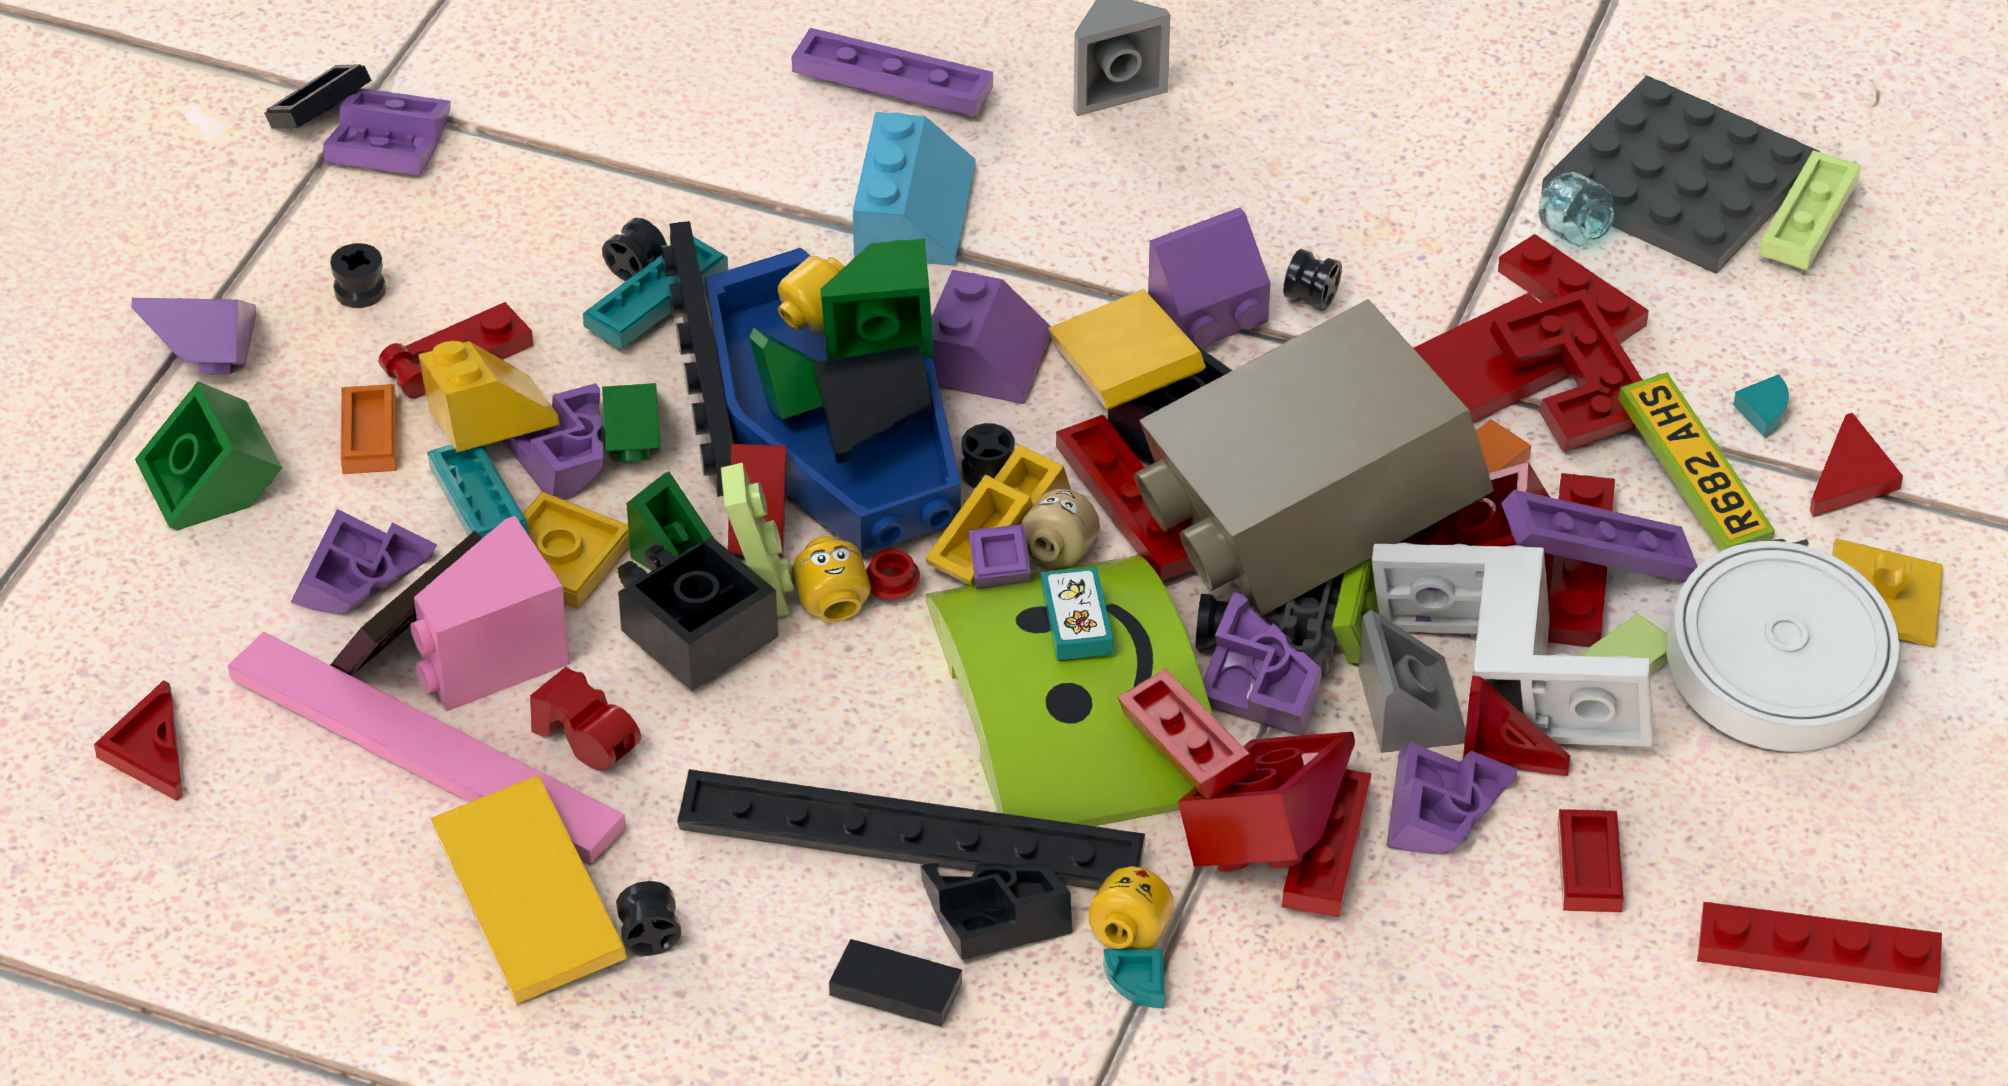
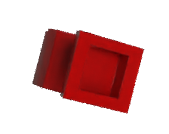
M565 666L530 695L531 732L542 737L551 736L564 725V734L575 757L592 769L598 771L608 770L641 741L640 729L631 715L617 705H608L605 693L602 690L591 687L581 671L576 672Z

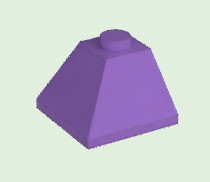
M132 297L131 308L183 362L199 364L198 374L230 375L231 365H246L256 318L255 304L238 299Z

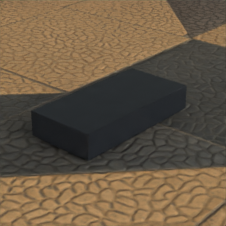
M335 65L267 108L264 114L271 128H299L372 80L365 65Z
M850 939L829 981V995L942 1027L962 985V969Z

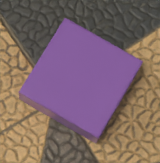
M1024 524L969 531L976 588L1031 582Z

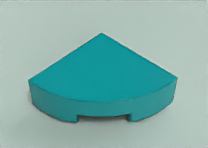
M1779 374L1735 391L1733 405L1765 437L1779 428L1782 418L1786 413L1789 399L1787 385Z
M1103 949L1104 971L1108 981L1117 992L1137 1004L1152 1008H1164L1163 949Z

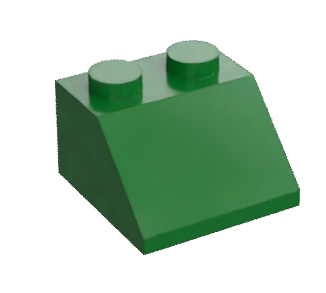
M925 239L871 243L820 288L827 360L917 345L920 347L922 358L934 357Z
M198 381L135 458L169 528L177 531L251 507L282 469L247 401Z

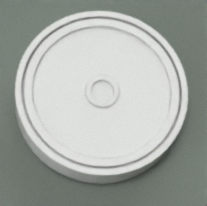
M1757 541L1722 550L1709 557L1690 574L1679 593L1670 620L1666 638V654L1669 669L1679 691L1690 706L1708 723L1725 734L1750 745L1776 751L1801 752L1818 750L1843 742L1857 734L1874 718L1882 705L1896 671L1899 658V639L1895 621L1886 602L1876 588L1857 570L1842 560L1812 547L1782 541Z

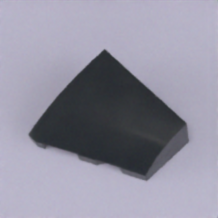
M919 345L813 362L814 380L825 412L826 432L836 464L852 459V448L872 436L880 443L894 435L895 430L901 425L915 423L932 413L928 379Z
M929 863L920 866L921 879L931 905L945 934L961 960L1072 933L1071 892L1050 865L1023 864L1017 867H1002L997 864H976L975 872L971 877L940 876L939 863Z

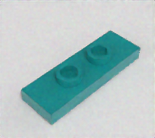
M693 236L703 288H705V277L728 270V256ZM662 255L583 312L584 327L622 350L672 312L669 284H676L675 276L665 277Z
M451 444L427 452L429 467L467 536L475 530L484 538L502 521L516 516L529 535L526 519L484 446L456 452Z

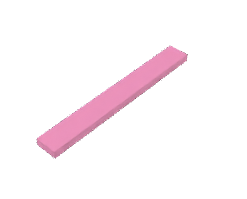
M262 632L228 665L231 680L468 802L539 774L580 859L589 864H592L626 828L625 814L266 632Z

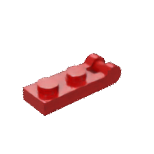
M503 302L409 345L404 346L401 343L390 344L381 352L378 363L387 375L397 378L398 387L407 397L415 399L426 394L419 354L433 351L434 347L444 342L460 341L464 343L470 341L503 360L533 346L532 330L506 302Z

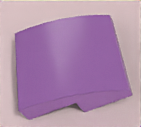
M360 88L350 94L339 106L340 125L323 144L324 162L420 176L432 158L442 136L451 110V101Z

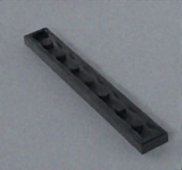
M692 769L688 771L677 820L679 829L685 831L923 865L939 863V867L975 872L976 864H997L1002 867H1017L1023 864L1050 865L1064 885L1098 890L1106 878L1116 870L1130 866L1141 868L1146 844L1145 833Z

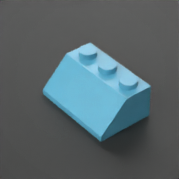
M875 112L853 207L854 257L871 243L925 239L928 264L956 265L976 159L926 116L907 115L897 112Z

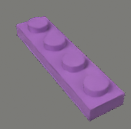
M809 28L791 56L792 72L974 117H976L993 89L992 71L814 28Z
M1515 489L1501 503L1510 525L1511 534L1519 546L1544 548V553L1684 583L1698 567L1681 526Z

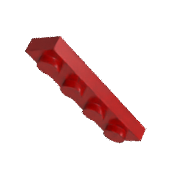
M1104 414L1056 431V448L1136 552L1153 567L1161 581L1194 570L1180 539V532L1191 525L1186 520L1166 532L1159 527L1144 503L1134 479V473L1145 467Z
M1561 473L1558 499L1612 511L1615 479ZM1553 555L1552 583H1550L1548 595L1550 615L1548 643L1591 647L1601 640L1608 566Z
M1703 901L1697 962L1937 993L1941 970L1942 933Z

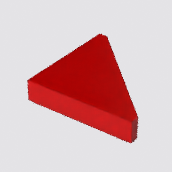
M1853 412L1845 414L1813 493L1810 505V513L1813 516L1901 489L1902 473Z
M1472 676L1463 758L1470 751H1473L1518 770L1568 776L1570 755L1482 677Z
M163 680L94 743L96 758L178 801L183 794L173 699L170 683Z

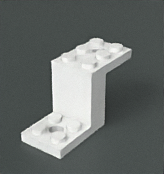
M1374 544L1372 566L1380 616L1405 632L1477 634L1474 676L1482 677L1557 744L1653 747L1654 721L1650 658H1632L1624 655L1613 657L1573 656L1569 654L1546 655L1550 615L1544 548L1519 545L1499 547L1468 546L1465 544ZM1426 588H1438L1441 591H1431ZM1416 616L1430 617L1433 622H1416ZM1585 700H1598L1601 702H1588Z

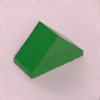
M753 328L749 335V340L767 406L782 420L821 407L822 403L815 384L813 362L819 361Z
M669 471L662 474L626 503L631 559L649 570L651 569L648 567L644 555L645 551L655 544H660L661 547H664L665 550H668L676 557L703 539L713 537Z

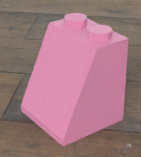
M516 516L502 521L414 597L417 621L412 622L410 627L414 642L422 657V660L415 664L416 672L427 694L435 692L446 711L570 664L563 586Z

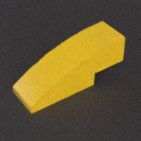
M1019 444L995 478L985 474L926 556L927 564L970 586L975 585L969 531L1020 525L1023 517L1045 493L1055 489L1071 488L1064 466Z

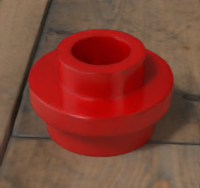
M889 549L877 553L866 568L871 586L870 593L881 599L899 600L912 595L920 584L918 566L909 554L901 550Z

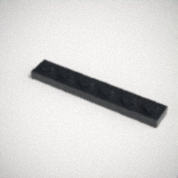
M690 221L669 223L670 245L661 246L665 277L675 276L676 284H669L671 310L673 316L682 315L684 322L676 324L680 355L690 354L691 359L690 363H684L688 395L697 394L699 403L691 404L695 435L705 434L707 443L699 444L703 476L713 475L717 497L724 496L721 468L730 466L731 444H734L691 223Z

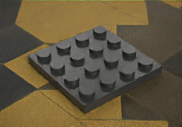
M1646 75L1543 178L1541 195L1717 274L1782 205L1812 151H1820Z

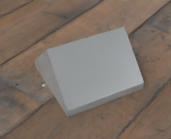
M1095 0L1074 33L1073 111L1077 116L1168 92L1171 15L1167 9L1134 0Z
M1373 610L1368 611L1363 615L1358 672L1381 753L1401 751L1408 742L1424 748L1459 745L1464 742L1466 729L1445 657Z

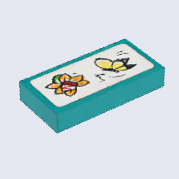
M1097 567L1041 572V588L1057 660L1113 655V636Z

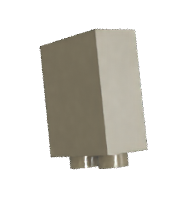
M1369 299L1139 420L1155 463L1134 473V479L1152 517L1164 532L1187 520L1191 526L1180 532V539L1192 566L1204 585L1210 591H1213L1233 580L1260 616L1273 611L1371 558L1374 544H1397L1494 492L1469 409Z

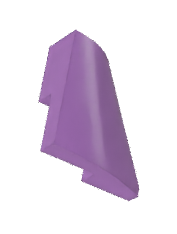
M596 383L553 395L552 407L558 414L560 425L503 440L504 444L542 492L565 500L588 485L603 468L602 416L599 414L600 388Z
M337 509L291 603L320 612H348L430 559L437 544L393 522L387 533Z
M1233 592L1215 634L1217 647L1203 678L1210 706L1298 735H1305L1318 696L1322 676L1321 668L1304 652L1296 651L1287 642L1286 635L1274 623L1269 625L1250 607L1249 600L1243 594Z
M1408 742L1398 755L1386 846L1418 853H1438L1454 850L1471 831L1473 825L1494 804V801L1503 790L1516 778L1517 769L1473 751H1470L1461 761H1457Z

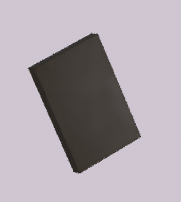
M474 530L365 623L330 665L351 676L358 672L408 629L412 622L417 621L414 597L477 544L482 537Z

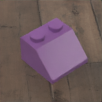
M1241 207L1152 239L1149 243L1148 294L1198 347H1204L1234 334L1252 329L1268 322L1270 280L1246 213Z
M952 269L932 314L933 362L939 387L1024 404L1051 341L1048 329L1051 326L1003 279Z

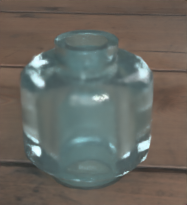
M1568 172L1553 179L1544 189L1539 200L1538 214L1541 224L1550 233L1570 244L1586 246L1593 244L1608 232L1613 223L1615 204L1612 194L1603 185L1585 175Z

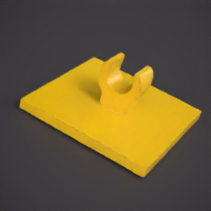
M1835 538L1832 556L1857 570L1876 588L1891 611L1896 624L1898 639L1934 648L1937 635L1943 564Z

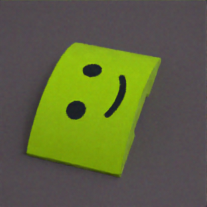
M1140 555L1053 570L1061 571L1097 567L1113 636V655L1057 660L1041 588V573L1031 574V582L976 588V585L926 593V603L952 679H958L980 744V762L998 813L1088 826H1100L1180 810L1178 801L1194 788L1124 715L1117 698L1166 668L1213 716L1193 650L1178 612L1160 577L1147 560Z

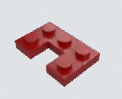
M1586 289L1493 318L1489 331L1514 371L1561 356L1579 387L1543 398L1539 408V413L1563 452L1636 428L1619 402L1618 396L1621 387L1642 381L1643 379Z

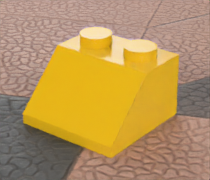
M460 341L444 342L434 347L433 351L418 355L429 412L456 452L560 425L558 414L528 374L470 341L464 343Z

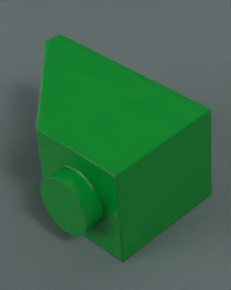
M656 383L602 386L606 452H618V462L650 460V450L661 449Z

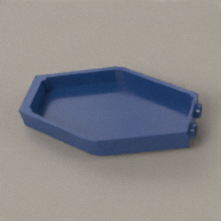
M797 248L705 277L706 304L734 444L787 446L786 495L841 540L849 541L857 546L862 556L947 528L961 509V483L933 357L923 358L931 397L932 413L915 423L901 425L895 430L894 435L880 443L872 436L852 448V459L836 464L826 432L823 406L783 420L767 406L749 340L750 333L753 328H756L818 361L827 360L825 333L816 335L804 328L796 332L784 322L777 310L782 304L777 290L779 283L811 255L802 248Z

